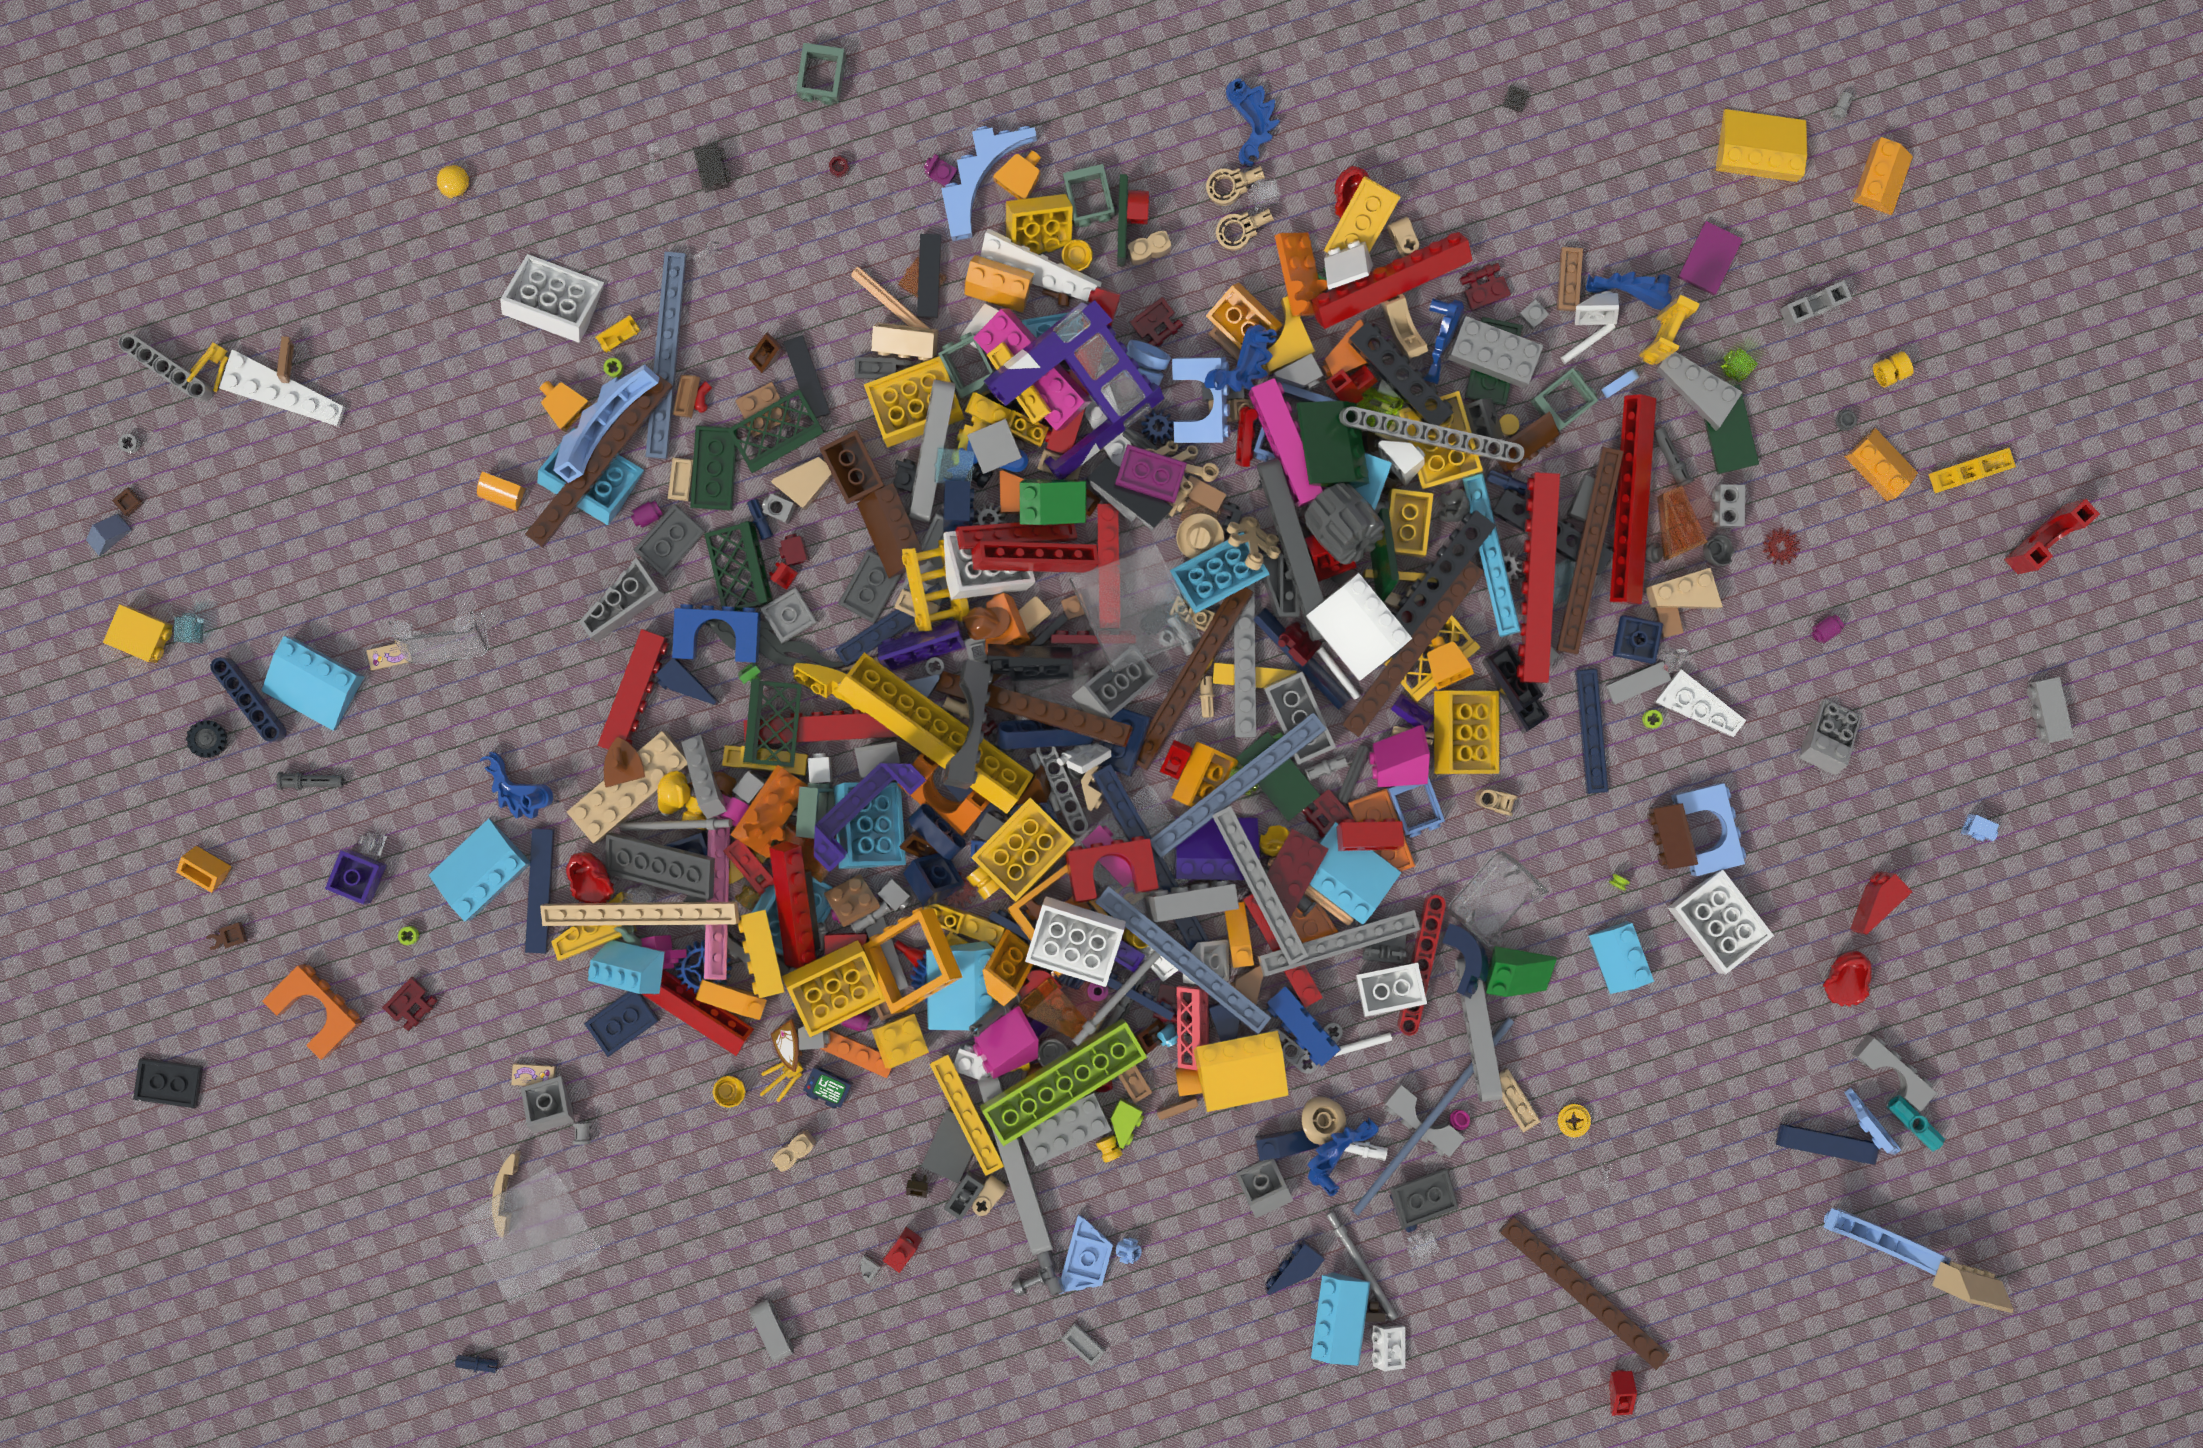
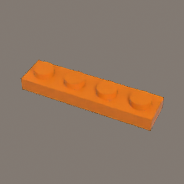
M831 1029L826 1030L830 1032V1043L827 1044V1048L819 1049L888 1078L892 1068H885L878 1050Z

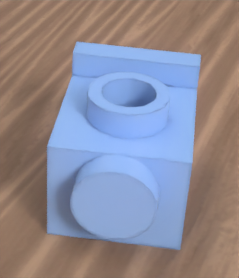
M1968 814L1960 833L1972 835V838L1982 842L1985 839L1994 841L1998 835L1997 829L1999 824L1978 815Z

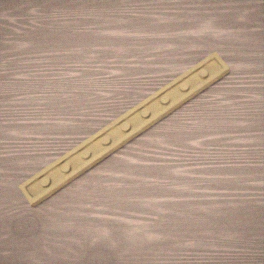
M737 902L542 904L540 906L542 926L719 925L739 923Z

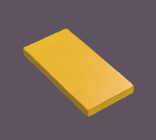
M1364 176L1324 251L1328 253L1329 250L1340 247V250L1348 248L1347 244L1359 240L1360 243L1366 242L1370 253L1401 196Z

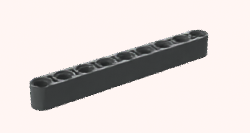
M1278 458L1258 463V474L1309 636L1312 641L1322 639L1323 636L1306 615L1321 604L1324 599L1281 463Z

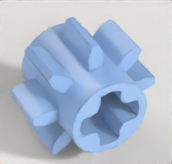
M1130 1237L1129 1239L1123 1238L1117 1244L1116 1254L1120 1257V1262L1134 1264V1261L1139 1260L1142 1249L1141 1246L1137 1245L1138 1240Z

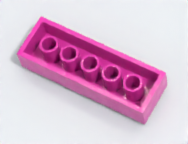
M1010 308L1000 309L973 339L987 354L999 344L1005 342L1015 356L1033 342L1036 337ZM1060 364L1056 365L1034 383V386L1052 411L1044 418L1056 431L1064 430L1092 402L1089 396Z
M1275 378L1252 387L1248 395L1254 409L1258 413L1259 421L1273 454L1281 463L1290 494L1298 509L1311 503L1314 498L1325 490V487L1309 485L1303 443L1299 436L1301 432L1297 421L1292 420L1290 415L1293 413L1289 402H1285L1282 394H1284L1281 383H1277Z

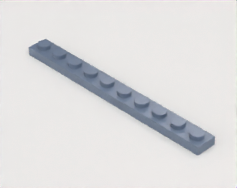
M666 251L664 253L653 372L669 382L673 388L649 416L645 455L647 458L668 460L687 257L685 253Z
M1312 713L1150 840L1152 847L1163 858L1212 820V815L1230 806L1327 730L1326 727Z
M1107 886L1097 898L1096 904L1112 917L1126 921L1125 927L1257 1034L1269 1022L1271 1017L1112 888Z

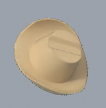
M1199 513L1187 517L1180 524L1176 539L1181 552L1186 557L1192 559L1223 543L1224 533L1220 523L1214 517Z
M1323 1096L1314 1097L1304 1106L1302 1112L1303 1130L1311 1142L1323 1145L1333 1140L1331 1134L1344 1132L1346 1127L1345 1112L1337 1102Z

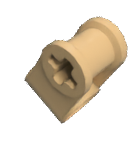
M1408 217L1387 225L1389 235L1402 258L1419 249V241ZM1408 245V247H1413V249H1412V250H1410L1409 248H1406V249H1405V246Z
M1481 789L1476 793L1475 801L1480 807L1513 816L1511 811L1514 801L1517 800L1518 796L1489 789ZM1485 793H1488L1491 797L1488 804H1484L1482 801V796Z
M992 1174L987 1178L983 1189L973 1202V1211L979 1216L987 1215L1008 1188L1007 1185ZM983 1200L986 1201L985 1206L987 1208H981L979 1210L977 1202L979 1201L980 1203H982Z

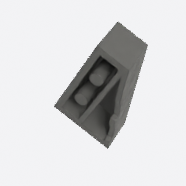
M1262 554L1263 564L1270 574L1262 579L1275 618L1300 617V604L1284 554H1279L1277 559H1272L1267 554Z

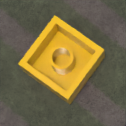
M907 1014L871 1029L885 1068L896 1067L929 1053L915 1014Z

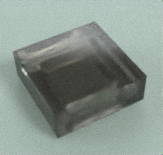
M1510 85L1502 107L1522 113L1529 91Z

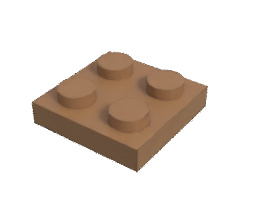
M773 382L735 401L744 419H747L781 398ZM780 407L773 408L770 418L782 421L785 409ZM769 411L763 414L762 416L768 417ZM788 412L786 414L784 422H788L791 420ZM761 417L754 419L752 428L764 431L767 419ZM769 420L766 432L780 426L781 423ZM751 430V433H752V435H753L754 438H756V437H758V436H760V435L763 434V433H760V432Z
M861 874L824 893L827 902L843 927L880 908L877 899Z

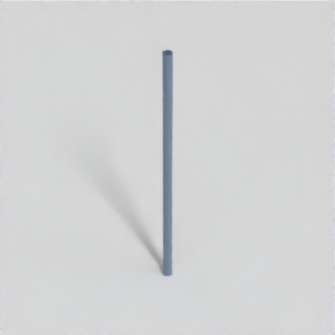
M1509 1017L1492 1036L1494 1047L1514 1024V1021ZM1472 1062L1352 1209L1357 1216L1360 1215L1474 1073Z

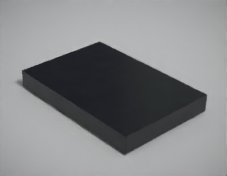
M140 1058L133 1100L197 1108L203 1066Z

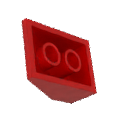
M1881 871L1874 873L1869 878L1870 882L1865 886L1850 927L1853 932L1867 935L1912 893L1910 888L1895 873Z

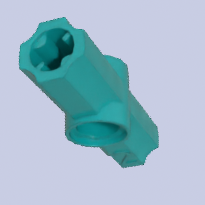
M1901 1095L1893 1097L1888 1102L1886 1108L1932 1152L1944 1144L1945 1138ZM1918 1118L1919 1124L1913 1128V1121Z

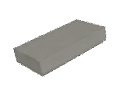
M1076 1322L1061 1337V1340L1091 1367L1106 1352Z

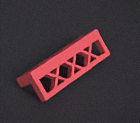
M1199 986L1177 987V1049L1179 1068L1197 1070L1193 1050L1198 1046L1209 1044L1208 993ZM1183 992L1192 993V1002L1189 1005L1183 999ZM1186 1011L1192 1016V1022L1189 1025L1184 1020V1013ZM1186 1031L1192 1036V1043L1190 1045L1184 1039ZM1186 1051L1192 1056L1193 1063L1184 1062V1053Z

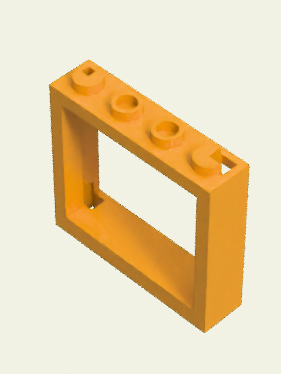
M1067 865L1008 908V912L1030 941H1032L1035 929L1019 909L1065 874L1069 876ZM1096 899L1088 901L1096 912L1107 915L1104 909L1095 903ZM1054 971V973L1057 975V977H1060V976L1063 974V973H1059V972Z
M920 907L912 911L913 915L899 919L897 925L884 928V933L870 937V941L863 945L891 1014L908 1010L963 977L933 908L923 910ZM920 922L942 975L902 998L880 945Z

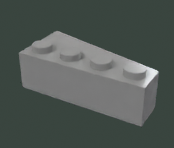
M1677 352L1664 359L1656 370L1683 396V399L1688 404L1690 403L1698 411V414L1703 419L1705 418L1711 424L1715 431L1721 427L1742 394V391Z
M637 557L631 562L632 564L629 568L621 573L614 585L605 591L606 594L599 602L597 601L579 621L592 640L599 642L665 595L645 564Z

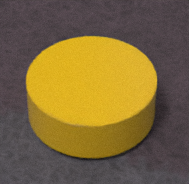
M1506 414L1499 419L1503 435H1513L1519 429V420L1516 416Z

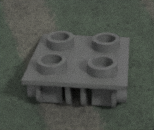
M1368 918L1366 924L1378 921L1380 919ZM1407 934L1363 947L1362 959L1404 964Z

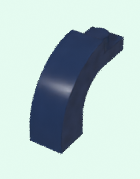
M1449 923L1442 943L1462 952L1466 965L1457 993L1471 999L1472 994H1475L1477 991L1478 980L1484 982L1487 980L1489 969L1488 957L1483 945L1476 937L1465 929Z

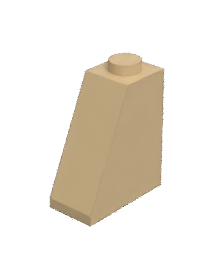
M817 457L774 478L771 482L806 510L830 482L833 475L825 459L822 460Z

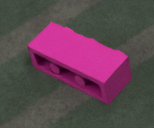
M1099 825L1081 843L1086 848H1091L1090 845L1095 843H1103V846L1111 845V841H1114L1111 837L1114 834L1106 825L1103 828ZM1105 856L1098 860L1123 888L1133 880L1131 869L1123 859L1117 856Z

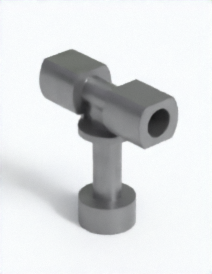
M1050 1251L1037 1255L1041 1267L1038 1270V1275L1024 1281L1021 1278L1012 1281L1013 1290L1018 1297L1026 1294L1027 1288L1041 1282L1043 1285L1048 1286L1051 1296L1065 1291L1061 1278L1056 1277L1053 1269L1056 1265Z

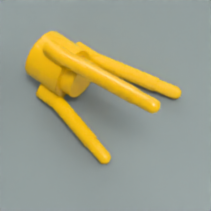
M212 342L206 353L191 368L190 371L192 373L187 378V382H191L208 360L216 364L221 361L213 391L217 392L225 364L229 359L225 356L228 351Z
M799 1061L796 1072L787 1068L783 1062L763 1071L761 1075L765 1076L784 1066L782 1069L784 1073L760 1092V1096L769 1092L785 1077L789 1079L793 1077L776 1101L780 1102L796 1080L802 1076L801 1072L804 1068Z

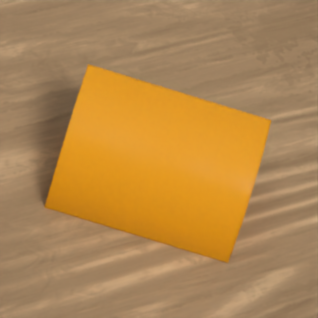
M482 472L477 486V496L518 511L526 488Z
M195 846L181 857L176 872L212 893L225 880L232 866Z
M1175 1069L1179 1096L1202 1093L1198 1070Z

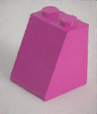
M1424 725L1373 743V751L1369 752V763L1373 765L1372 779H1376L1377 787L1428 784L1430 752Z
M1018 1006L991 1024L980 1036L975 1037L973 1049L977 1056H981L985 1072L990 1073L992 1078L995 1079L1038 1059L1039 1039L1022 1009Z

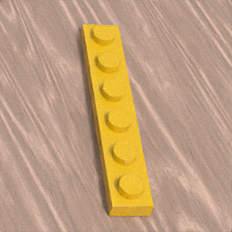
M947 1054L931 1062L930 1066L985 1176L1004 1167L1003 1161L950 1055Z

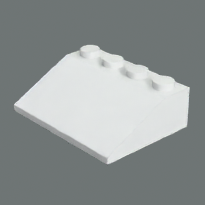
M527 254L500 299L502 314L580 343L590 324L603 290L604 282Z
M956 531L943 533L946 581L951 600L1025 591L1035 583L1033 571L973 570L972 549H959Z
M1359 573L1351 577L1306 615L1359 681L1412 639Z
M1720 870L1667 907L1717 973L1727 974L1774 936L1724 870Z
M1045 897L1025 962L1106 987L1126 921Z

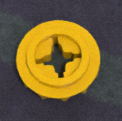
M1570 1104L1564 1106L1558 1113L1557 1123L1559 1129L1565 1135L1580 1137L1588 1131L1591 1117L1583 1106ZM1573 1114L1576 1118L1582 1119L1575 1122L1574 1127L1571 1122L1566 1121L1571 1119Z

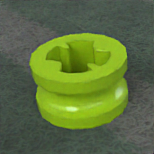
M609 358L605 361L603 367L607 375L612 378H618L623 374L624 366L618 359ZM614 363H617L616 366L619 368L618 371H613V373H610L611 369L609 368V366L611 364L614 365Z
M1649 710L1643 714L1642 722L1647 728H1657L1662 724L1663 717L1659 711ZM1655 714L1654 717H1657V722H1653L1651 725L1649 724L1651 721H1648V716Z
M1613 873V880H1609L1608 883L1626 891L1625 886L1629 885L1630 882Z
M413 926L404 927L398 933V940L403 945L414 944L419 939V931ZM412 932L413 935L411 937H413V939L406 940L404 938L406 934L404 933Z

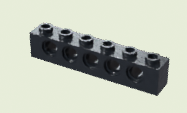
M1367 321L1349 338L1348 343L1422 422L1441 426L1453 414L1451 404L1446 399L1442 401L1437 395V389L1432 384L1427 385L1423 380L1424 376L1417 369L1413 370L1409 366L1410 361L1403 354L1399 355L1394 350L1396 347L1388 338L1385 340L1380 335L1382 333L1381 330L1374 323L1371 325ZM1376 341L1379 344V348L1371 350L1368 347V343ZM1390 356L1394 363L1385 365L1382 358ZM1403 371L1407 374L1408 378L1406 380H1399L1396 374ZM1414 386L1419 387L1422 390V394L1418 396L1413 395L1411 388ZM1429 401L1435 403L1436 409L1433 411L1427 410L1425 403Z
M1515 490L1503 491L1492 509L1493 515L1528 535V532H1525V521L1529 519V511H1526V501L1520 498L1521 494ZM1514 505L1521 507V515L1514 514ZM1558 520L1556 552L1576 563L1583 531L1580 533L1574 529L1575 526L1573 524ZM1568 536L1575 539L1573 547L1569 546L1566 542ZM1605 543L1602 546L1596 575L1602 574L1614 553L1609 550L1610 546Z

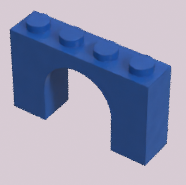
M680 604V608H674L672 658L697 659V639L700 628L711 619H720L727 622L735 632V662H759L761 612H755L756 608L743 607V611H735V607L722 606V610H714V606L701 605V609H693L692 604Z

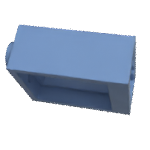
M1429 776L1428 784L1391 786L1387 788L1398 820L1403 823V834L1409 835L1410 838L1422 834L1421 830L1429 828V831L1441 827L1440 823L1445 822ZM1424 785L1435 818L1408 828L1396 795Z

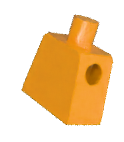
M1032 150L1025 159L1019 154H1015L994 174V182L1018 200L1028 199L1041 175L1040 170L1035 167L1041 157Z
M546 381L540 387V390L546 395L541 404L556 425L564 432L581 417L582 411L592 405L590 401L562 382L554 387L549 381Z
M1442 636L1436 637L1431 641L1434 650L1429 651L1427 656L1433 681L1438 690L1474 674L1470 663L1454 641L1446 644Z

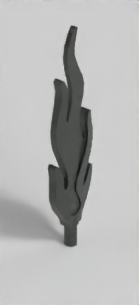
M711 619L704 623L713 629L728 647L735 650V632L727 622L720 619ZM760 621L759 652L769 660L784 665L807 663L797 658L788 657L785 652H795L809 657L824 667L837 668L844 666V663L826 660L808 643L787 641L781 644L778 637L769 631L773 630L770 624L766 621Z

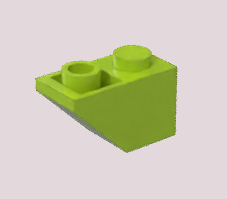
M1121 1097L1111 1114V1122L1119 1147L1123 1149L1126 1144L1130 1145L1134 1137L1132 1131L1135 1126H1140L1144 1116L1141 1115L1142 1109Z

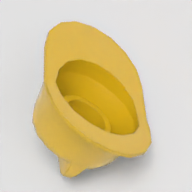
M671 771L661 778L657 790L659 810L664 814H672L682 808L689 800L691 790L686 776L682 772Z

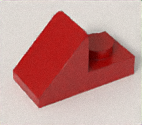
M1174 740L1159 772L1179 779L1193 748Z

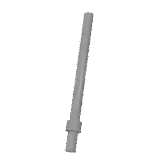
M712 817L706 820L626 822L620 824V829L622 831L694 828L717 830L718 828L732 827L733 821L732 819Z
M1154 951L1090 1021H1086L1082 1026L1083 1029L1072 1040L1077 1046L1089 1034L1092 1035L1094 1033L1095 1027L1161 955Z
M1333 1210L1329 1211L1326 1216L1333 1226V1232L1337 1237H1340L1365 1280L1370 1282V1288L1390 1320H1395L1398 1317L1347 1235L1346 1227L1343 1223L1339 1222Z

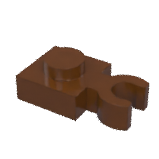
M242 922L220 928V935L215 933L206 937V939L214 938L216 940V944L209 947L210 950L219 949L223 944L226 949L248 942Z

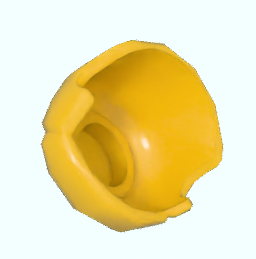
M458 165L446 166L437 175V187L441 194L448 198L463 195L469 187V176Z
M1075 239L1065 244L1062 250V260L1072 270L1082 271L1091 264L1093 251L1087 242Z
M1280 825L1268 827L1267 833L1260 836V850L1268 856L1276 857L1290 833L1288 829Z
M733 1076L719 1078L712 1090L714 1100L720 1106L726 1108L738 1106L744 1100L746 1093L743 1082Z

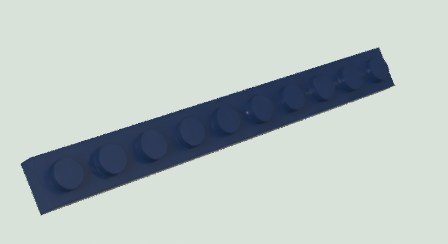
M1111 764L1091 774L1128 841L1131 842V838L1144 836V839L1150 838L1151 840V835ZM1152 847L1159 886L1157 890L1163 889L1171 892V888L1179 887L1165 860ZM1196 916L1173 919L1190 951L1198 942L1210 941Z
M1001 909L991 912L989 919L1030 941L1017 922L1009 918V913ZM1111 971L1107 985L1118 991L1124 983L1118 980V975ZM1136 985L1126 993L1127 997L1168 1020H1171L1175 1013L1172 1010V1005L1165 1001L1161 1003L1155 1001L1154 995L1145 990L1143 993L1135 989Z

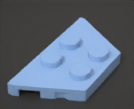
M1852 1088L1846 1090L1844 1093L1857 1114L1856 1116L1860 1121L1858 1122L1866 1133L1870 1132L1874 1144L1879 1149L1883 1148L1888 1154L1895 1155L1900 1152L1901 1148Z
M1079 1214L1077 1215L1061 1275V1281L1065 1289L1064 1292L1102 1286L1113 1243Z

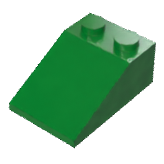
M1024 479L1020 482V524L1086 523V481Z
M1495 946L1485 982L1486 994L1511 997L1546 991L1557 957Z

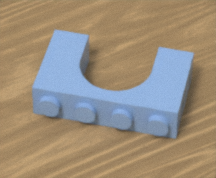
M1177 357L1172 359L1173 380H1199L1204 383L1208 372L1213 369L1229 371V363L1226 362V357ZM1228 384L1221 390L1210 388L1214 404L1206 418L1202 420H1177L1174 422V443H1223L1227 441V437H1230V425H1227V416L1230 415V405L1227 404V395H1229L1230 391Z
M1717 783L1671 795L1674 803H1683L1686 814L1707 810L1716 815L1721 823L1722 833L1718 843L1708 850L1696 853L1698 865L1689 866L1691 875L1700 876L1745 864L1746 853L1744 848L1740 846L1739 839L1741 838L1739 828L1735 826L1734 819L1736 814L1734 808L1730 806L1729 798H1731L1729 788L1725 787V783Z

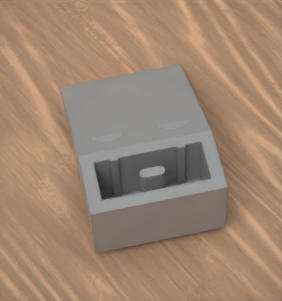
M1824 698L1804 738L1798 758L1837 775L1848 766L1861 715Z

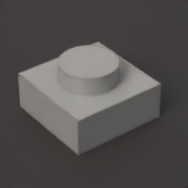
M1535 299L1519 315L1533 330L1549 313Z

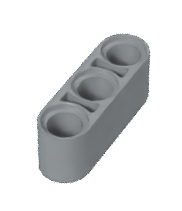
M767 1299L750 1307L751 1317L772 1361L775 1363L794 1354L793 1345L772 1301Z

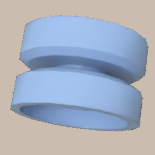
M1130 340L1126 347L1128 350L1126 354L1129 359L1133 358L1140 367L1138 371L1141 375H1146L1151 384L1155 383L1159 386L1164 376L1161 370H1165L1168 367L1171 357L1163 350L1151 344ZM1124 370L1121 372L1125 376L1129 377Z

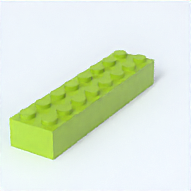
M1122 1018L985 1102L980 1108L1004 1147L1143 1061L1147 1056L1128 1024Z

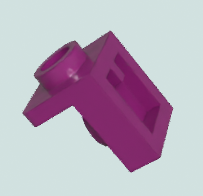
M934 154L933 158L929 157L924 165L926 177L944 187L952 182L958 172L957 168L941 160L936 154Z

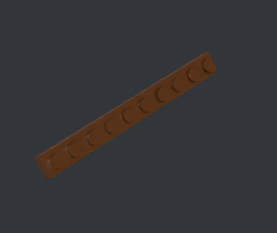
M657 373L655 374L659 377L658 384L637 398L622 413L597 444L586 465L584 474L569 483L566 482L525 533L528 538L540 547L544 548L673 388L669 382Z
M1607 447L1601 448L1557 651L1574 655L1579 653L1623 456V451Z
M1471 561L1466 564L1411 636L1412 639L1405 644L1395 659L1390 660L1342 723V726L1357 737L1362 734L1484 573L1482 569Z
M1245 587L1223 600L1152 719L1136 762L1137 765L1145 770L1150 768L1254 594L1250 589Z
M943 671L936 691L966 700L959 686L960 676ZM988 685L987 692H990L988 704H985L986 707L1126 748L1133 729L1131 725Z
M1512 1216L1499 1230L1505 1238L1655 1370L1670 1356L1666 1350L1516 1218Z

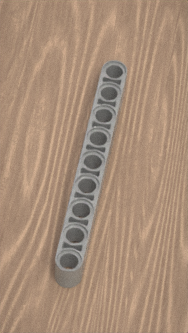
M1346 407L1339 414L1340 422L1348 427L1504 462H1519L1524 457V449L1517 443L1358 407ZM1348 411H1353L1355 414V419L1351 423L1346 419ZM1369 415L1375 418L1373 427L1368 426L1366 423ZM1389 420H1393L1396 425L1392 432L1387 429V422ZM1410 424L1414 425L1416 429L1413 436H1410L1407 432ZM1430 429H1433L1436 433L1433 441L1427 436ZM1450 434H1454L1456 437L1454 445L1448 443V436ZM1471 438L1476 441V447L1473 450L1468 446V441ZM1491 443L1496 445L1494 454H1491L1488 450ZM1512 447L1516 450V456L1513 459L1508 454L1509 449Z
M992 1076L978 1080L984 1103L1004 1091L999 1077L993 1079ZM993 1131L1032 1255L1053 1250L1051 1238L1019 1137L1003 1147Z

